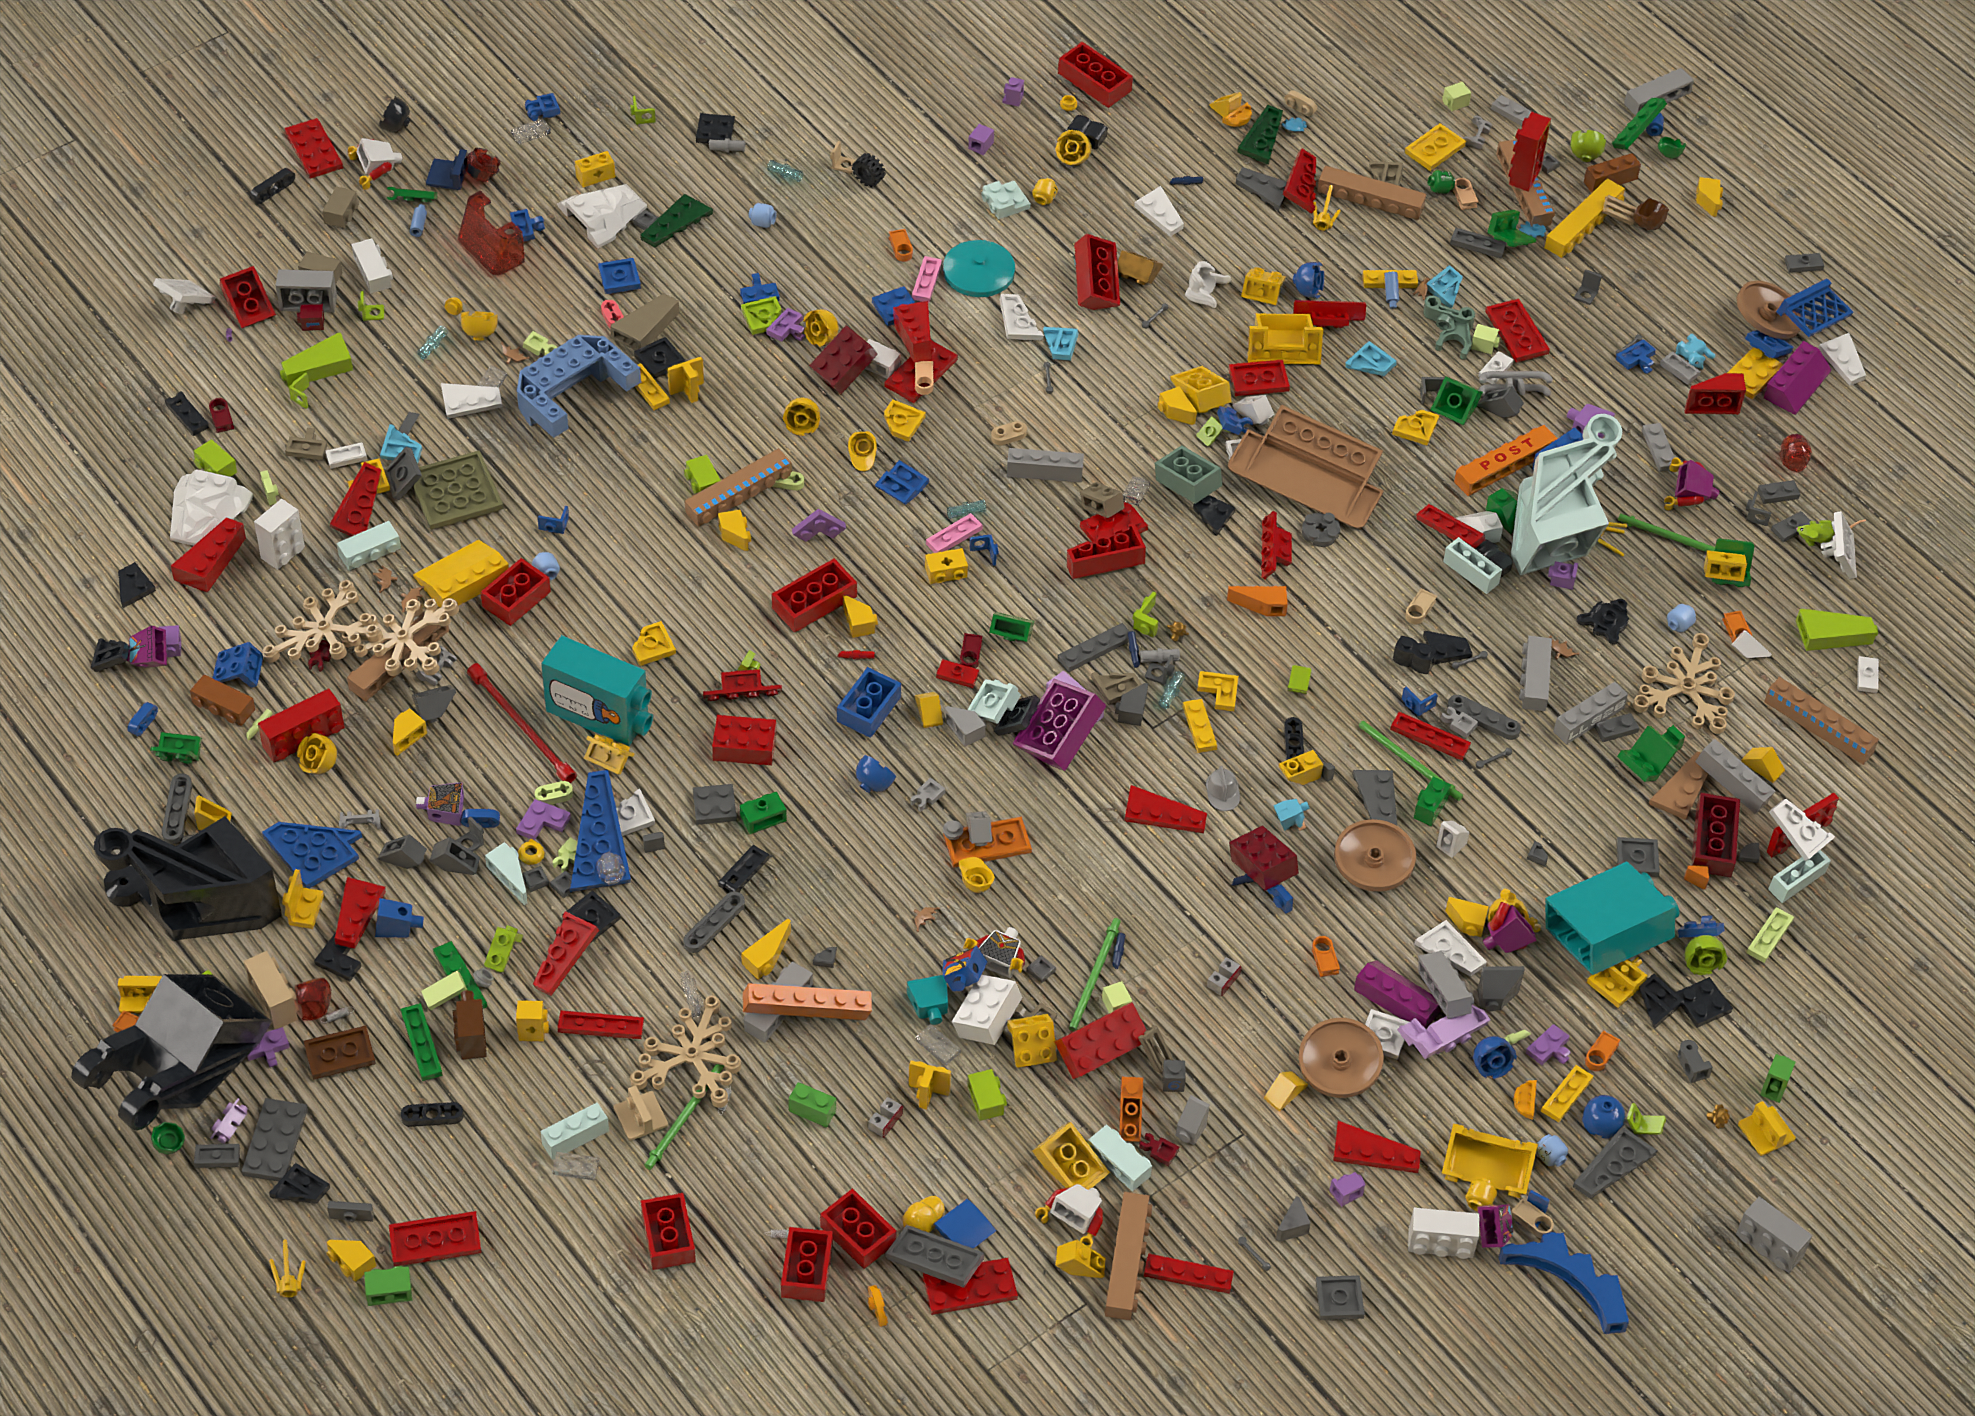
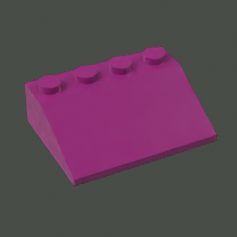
M1053 679L1040 699L1037 711L1030 720V725L1025 730H1020L1012 744L1048 765L1066 771L1107 705L1095 693Z

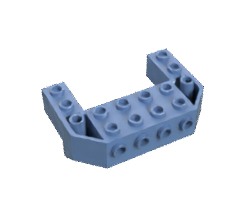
M577 335L520 371L517 387L518 408L530 426L538 423L555 438L568 429L567 413L551 399L591 374L600 382L611 377L625 391H628L641 383L640 367L605 336Z

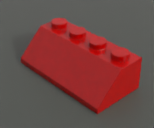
M1086 233L1074 243L1078 306L1091 310L1120 306L1116 243Z

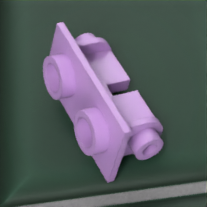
M237 1098L234 1104L229 1102L222 1113L226 1116L222 1121L218 1119L211 1128L214 1133L210 1139L216 1135L221 1143L229 1141L237 1129L231 1122L239 1126L245 1116H247L248 1108L245 1105L239 1106L236 1104L239 1098Z

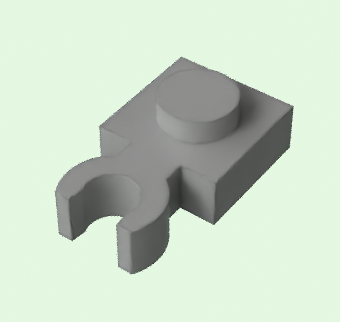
M1452 707L1447 709V713L1450 716L1445 713L1441 715V720L1445 723H1451L1450 729L1464 738H1467L1478 726V721L1464 712L1458 715Z
M929 778L917 789V795L911 798L910 805L913 806L917 802L921 803L918 805V811H923L926 803L928 802L933 805L945 794L946 788L932 778Z

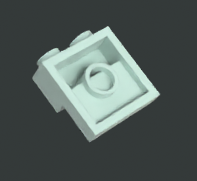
M997 181L983 186V192H981L982 199L988 203L991 212L998 219L1030 209V202L1015 181L1003 185Z
M985 679L968 710L975 711L984 720L998 724L1006 710H1013L1021 694L1018 692V688L1011 683L1006 685L996 679L994 681Z

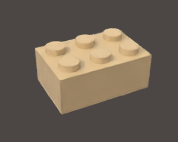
M265 951L245 960L244 966L249 986L266 1016L272 1021L271 1025L274 1030L297 1021L296 1012L299 1011V1008L295 1001L297 999L295 992L292 988L288 989L286 985L288 984L283 972L279 973V965L275 957L271 958L268 952Z

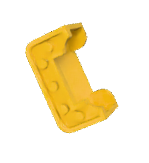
M1453 1123L1441 1174L1445 1176V1180L1457 1183L1458 1179L1471 1183L1482 1178L1488 1179L1493 1183L1495 1189L1507 1191L1508 1196L1521 1198V1195H1526L1538 1144L1528 1141L1521 1144L1519 1140L1515 1141L1475 1131L1471 1128L1468 1131L1463 1125Z

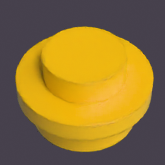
M1072 95L1064 96L1060 101V107L1066 111L1075 110L1077 108L1076 98Z
M456 297L447 299L444 305L446 311L452 315L460 314L463 309L461 300Z

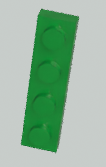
M1649 99L1622 132L1617 135L1612 142L1613 147L1627 150L1667 105L1665 99Z
M450 941L433 948V954L446 977L458 971L467 990L474 992V1000L482 999L483 1009L488 1007L487 1001L453 942Z
M421 1003L401 1008V1015L422 1082L443 1076Z

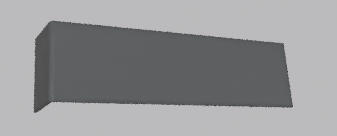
M409 412L398 431L408 435L420 414Z

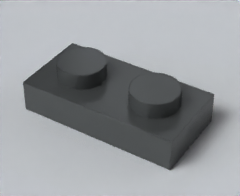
M1794 480L1759 485L1757 489L1763 504L1795 500L1800 497V492Z
M1631 713L1596 722L1594 727L1602 742L1635 734L1639 731V726Z
M196 1145L194 1166L195 1168L239 1167L240 1145Z

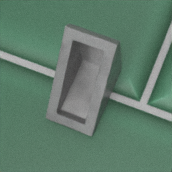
M1295 1197L1278 1228L1276 1240L1279 1242L1309 1234L1311 1223L1300 1197Z

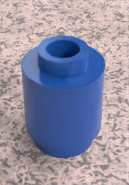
M1661 113L1647 126L1646 132L1648 135L1659 136L1662 134L1664 117Z

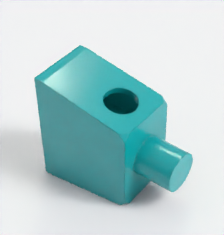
M943 975L907 981V996L918 1018H929L932 1025L940 1024L943 1021L941 1015L948 1013L947 982Z

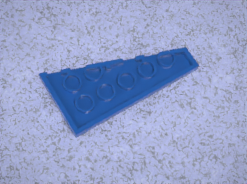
M608 770L588 773L570 892L631 883ZM620 861H621V863H622L623 870H624V873H625L623 877H622L623 871H622V869H621L622 867H621ZM617 870L619 873L614 876L612 873ZM604 872H610L609 874L611 876L607 878L601 874H605Z

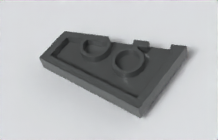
M1244 167L1240 170L1235 184L1251 194H1257L1263 202L1271 203L1274 205V209L1279 211L1286 198L1283 192L1287 182Z

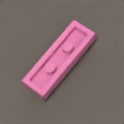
M924 256L912 293L913 300H928V303H930L942 265V259Z
M970 513L926 539V545L934 553L947 551L981 531L983 525Z

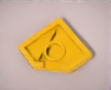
M893 399L884 411V418L892 436L907 442L911 440L926 417V412Z
M1419 410L1411 416H1400L1393 428L1392 435L1428 446L1440 415Z
M662 621L642 628L637 642L635 641L632 646V652L639 666L675 655L676 648Z

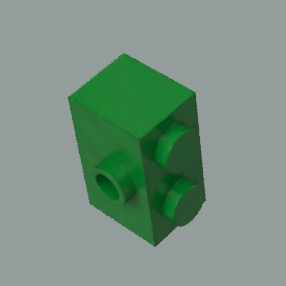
M996 612L993 614L989 633L1004 636V639L1009 641L1017 639L1027 642L1031 639L1034 621Z
M1433 776L1426 789H1422L1418 795L1413 819L1432 827L1449 798L1451 784Z
M776 791L741 804L740 818L749 834H753L787 821V809Z

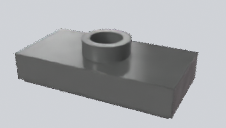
M1820 253L1785 255L1784 260L1789 273L1824 269Z
M1800 511L1773 525L1771 531L1782 542H1785L1799 534L1796 530L1797 527L1810 525L1811 520Z
M328 1201L327 1209L330 1219H341L348 1222H373L374 1211L370 1203Z

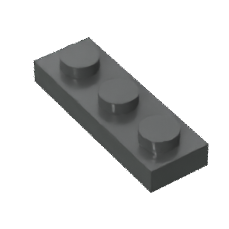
M1456 227L1450 241V245L1497 258H1502L1507 244L1505 241L1496 240L1492 237Z

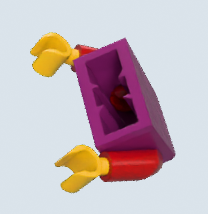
M1677 457L1672 459L1669 470L1678 472L1675 497L1677 499L1667 496L1664 502H1670L1671 504H1665V510H1672L1674 505H1678V507L1700 505L1709 498L1715 500L1718 497L1719 490L1713 487V474L1708 472L1700 462H1694L1691 459L1681 462Z
M1504 888L1500 893V897L1504 901L1500 902L1494 917L1488 923L1491 935L1485 938L1483 943L1488 950L1499 945L1505 953H1509L1514 950L1525 949L1528 944L1535 942L1534 932H1539L1541 925L1533 917L1529 918L1528 923L1513 905H1509V903H1513L1516 900V895L1510 892L1509 889Z

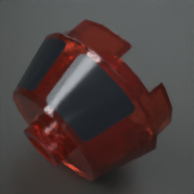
M476 147L474 151L467 155L466 172L475 180L487 182L499 172L501 162L496 155L493 158L487 154L488 150Z

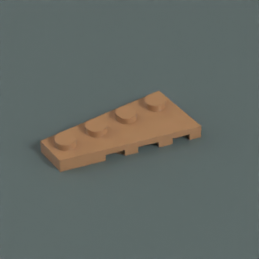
M1697 751L1650 799L1649 805L1682 819H1687L1709 775L1695 762L1701 752Z

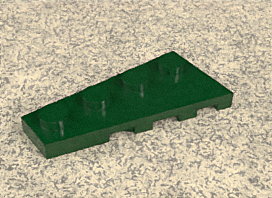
M1267 105L1238 146L1237 153L1269 165L1283 110Z
M683 194L640 235V238L655 248L671 239L676 232H683L690 224H696L701 221L702 217L712 215L713 209Z

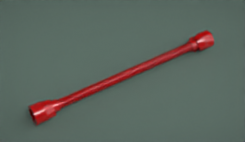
M479 663L471 665L467 670L468 676L477 685L484 686L554 765L557 771L556 775L562 781L572 783L577 777V773L567 762L563 763L545 745L487 678L488 673Z

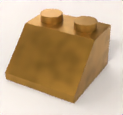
M1125 250L1121 251L1117 262L1118 272H1120L1119 276L1129 279V277L1136 278L1135 282L1142 285L1152 283L1163 266L1161 262Z

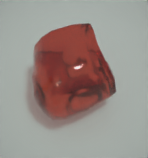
M1791 434L1784 438L1780 445V460L1786 468L1794 472H1800L1807 467L1812 456V449L1806 437L1800 434Z
M320 977L295 984V995L298 998V1004H301L302 1020H316L325 1016L330 1006L332 994L329 982L325 978Z

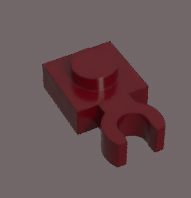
M321 640L318 650L309 653L311 659L308 661V666L310 670L317 664L318 670L321 672L324 669L323 661H330V644L327 640Z
M1150 1133L1145 1134V1140L1150 1143L1142 1141L1139 1143L1141 1150L1151 1151V1158L1168 1167L1180 1149L1179 1146L1162 1137L1159 1141H1156Z

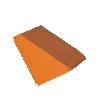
M1687 866L1684 880L1701 889H1706L1709 881L1708 867Z

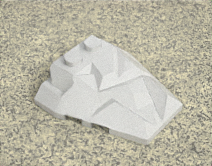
M627 184L571 196L557 203V207L567 217L574 214L587 228L588 239L597 248H600L612 242L616 238L617 232L626 229V224L630 220L634 221L647 208V204Z
M196 469L191 474L182 476L174 490L170 540L194 546L226 517L234 520L239 513L243 514L253 498V493L244 486L237 485L234 478Z

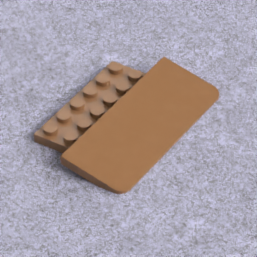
M1283 405L1280 406L1264 436L1249 429L1246 431L1228 462V469L1231 472L1320 513H1332L1336 520L1357 529L1363 528L1366 525L1384 490L1367 483L1383 450Z

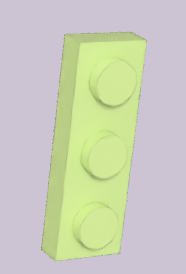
M1776 907L1749 946L1747 954L1765 963L1793 922L1794 916Z

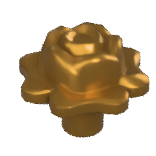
M1174 621L1172 625L1166 626L1172 633L1171 640L1178 641L1179 636L1189 635V632L1186 631V625L1182 622Z
M1716 1104L1713 1112L1707 1113V1119L1713 1120L1716 1128L1719 1129L1724 1128V1125L1728 1123L1730 1115L1723 1104Z

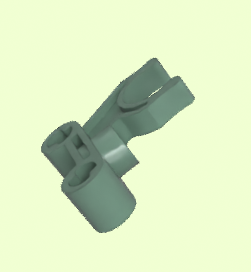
M1434 295L1428 296L1425 299L1423 314L1426 318L1436 321L1437 327L1444 330L1440 333L1435 349L1441 351L1444 342L1452 339L1458 340L1464 346L1461 350L1460 358L1465 360L1472 347L1470 330L1474 325L1475 311L1470 307H1463L1458 311L1441 305L1439 297Z

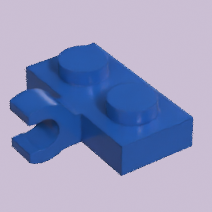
M527 209L510 212L517 243L535 239L533 229L538 231L545 229L542 216L530 219Z
M759 273L752 274V287L740 288L743 304L776 296L777 300L780 301L776 283L761 285Z
M1643 339L1616 354V360L1627 370L1639 364L1642 371L1648 374L1653 370L1649 367L1654 364L1650 357L1655 355L1656 349Z
M1220 406L1217 411L1222 429L1239 435L1241 431L1246 433L1248 430L1247 427H1244L1245 424L1253 425V421L1249 417L1239 419L1237 412L1233 408Z
M1712 915L1702 916L1701 924H1697L1696 921L1684 923V926L1678 929L1679 938L1698 937L1701 935L1718 936L1725 931L1724 923H1716L1715 920H1711Z

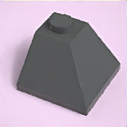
M446 685L412 694L418 716L426 721V724L438 721L437 718L442 717L456 694V690L453 686Z
M1483 967L1477 989L1480 1009L1487 1011L1501 1010L1519 993L1525 967Z

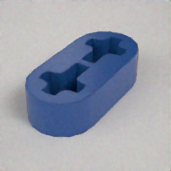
M149 702L144 703L130 720L128 732L140 736L155 719L158 707Z
M466 809L462 812L461 824L465 827H469L468 818L470 816L482 828H495L500 823V813L494 809Z

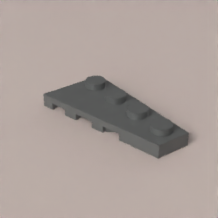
M1353 770L1352 775L1357 782L1358 791L1364 800V807L1370 816L1369 820H1383L1397 826L1393 770Z
M1622 1126L1577 1178L1573 1187L1591 1199L1654 1157L1658 1150Z

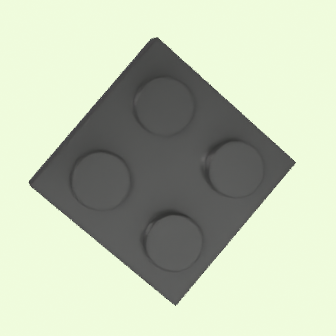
M405 447L384 470L393 499L400 500L422 476L412 448Z
M733 784L693 787L696 825L737 821Z
M1617 837V866L1628 862L1640 874L1645 872L1650 877H1659L1658 839Z
M1360 1275L1316 1277L1320 1320L1364 1319L1365 1313Z

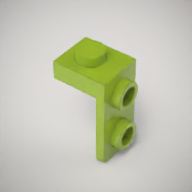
M1152 592L1149 597H1145L1142 607L1136 609L1132 617L1134 620L1133 628L1152 638L1157 634L1158 620L1147 615L1156 603L1157 593Z
M506 925V928L497 927L484 963L485 967L504 972L514 942L521 943L523 938L522 934L517 933V928Z

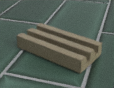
M1153 1025L1150 1027V1031L1146 1030L1144 1032L1145 1035H1140L1138 1038L1155 1072L1160 1073L1163 1070L1164 1063L1161 1051L1166 1060L1174 1059L1158 1027ZM1153 1035H1154V1037H1155V1039H1156V1041H1157V1043H1158L1159 1046L1156 1045V1043H1155V1041H1154V1039H1153V1037H1152Z

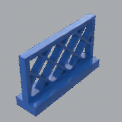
M1828 278L1785 299L1776 311L1780 316L1786 314L1808 337L1850 317L1854 313L1829 288L1832 282ZM1825 295H1828L1832 300L1826 299ZM1815 301L1820 302L1822 306L1815 304ZM1826 304L1833 306V309L1827 308ZM1804 306L1811 308V311L1805 310ZM1838 308L1842 309L1845 313L1838 311ZM1816 310L1821 311L1822 315L1816 313ZM1793 312L1799 313L1800 317L1796 316ZM1827 313L1834 315V318L1828 317ZM1805 315L1812 317V320L1806 319ZM1816 319L1822 320L1823 324L1817 322ZM1806 324L1812 326L1813 330H1810Z

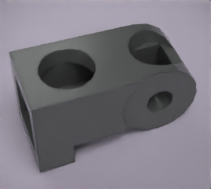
M1692 1040L1683 1041L1680 1044L1677 1057L1690 1083L1710 1078L1713 1069L1710 1061H1703L1698 1052L1696 1042Z

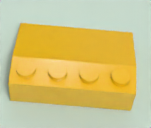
M478 539L413 574V577L421 586H424L423 589L436 601L439 608L442 607L443 601L448 598L455 600L458 606L480 595L484 588L509 568V563L497 550Z

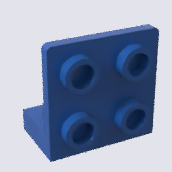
M250 642L223 650L218 653L213 679L223 683L239 677L250 688L256 687L263 662V654Z

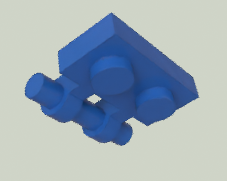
M554 93L536 96L537 100H526L525 109L532 121H537L539 115H543L544 118H553L561 114Z

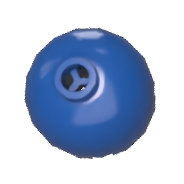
M1307 262L1301 265L1297 273L1293 275V284H1296V289L1301 295L1308 298H1319L1321 296L1317 295L1319 290L1323 291L1324 271L1320 270V266H1323L1322 263Z
M864 755L856 767V777L861 783L860 788L868 793L871 790L874 792L887 790L893 784L896 775L886 766L882 767L879 761Z
M1490 1036L1481 1040L1473 1053L1475 1067L1485 1078H1487L1486 1076H1493L1492 1078L1495 1079L1506 1075L1513 1068L1514 1058L1515 1060L1517 1059L1516 1051L1512 1045L1504 1038Z
M1600 1095L1587 1103L1583 1111L1582 1122L1590 1134L1594 1136L1597 1134L1605 1139L1612 1138L1624 1126L1626 1112L1623 1105L1616 1098L1609 1095Z

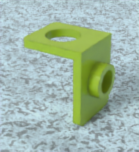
M633 96V105H630L631 116H635V123H655V109L637 110L636 97ZM645 113L652 115L649 119L642 118V115Z
M361 291V300H358V311H362L363 321L384 320V305H366L364 291ZM376 309L379 310L380 313L376 316H373L370 314V311Z
M307 373L294 380L289 386L290 399L305 409L308 408L307 396L302 392L309 387Z
M1211 416L1196 436L1205 445L1210 446L1224 429H1222L1220 420Z
M1293 665L1288 691L1307 694L1311 668Z
M1632 1103L1627 1121L1634 1134L1660 1135L1662 1134L1666 1117L1642 1115L1637 1105ZM1634 1112H1635V1122L1633 1121V1114H1634Z

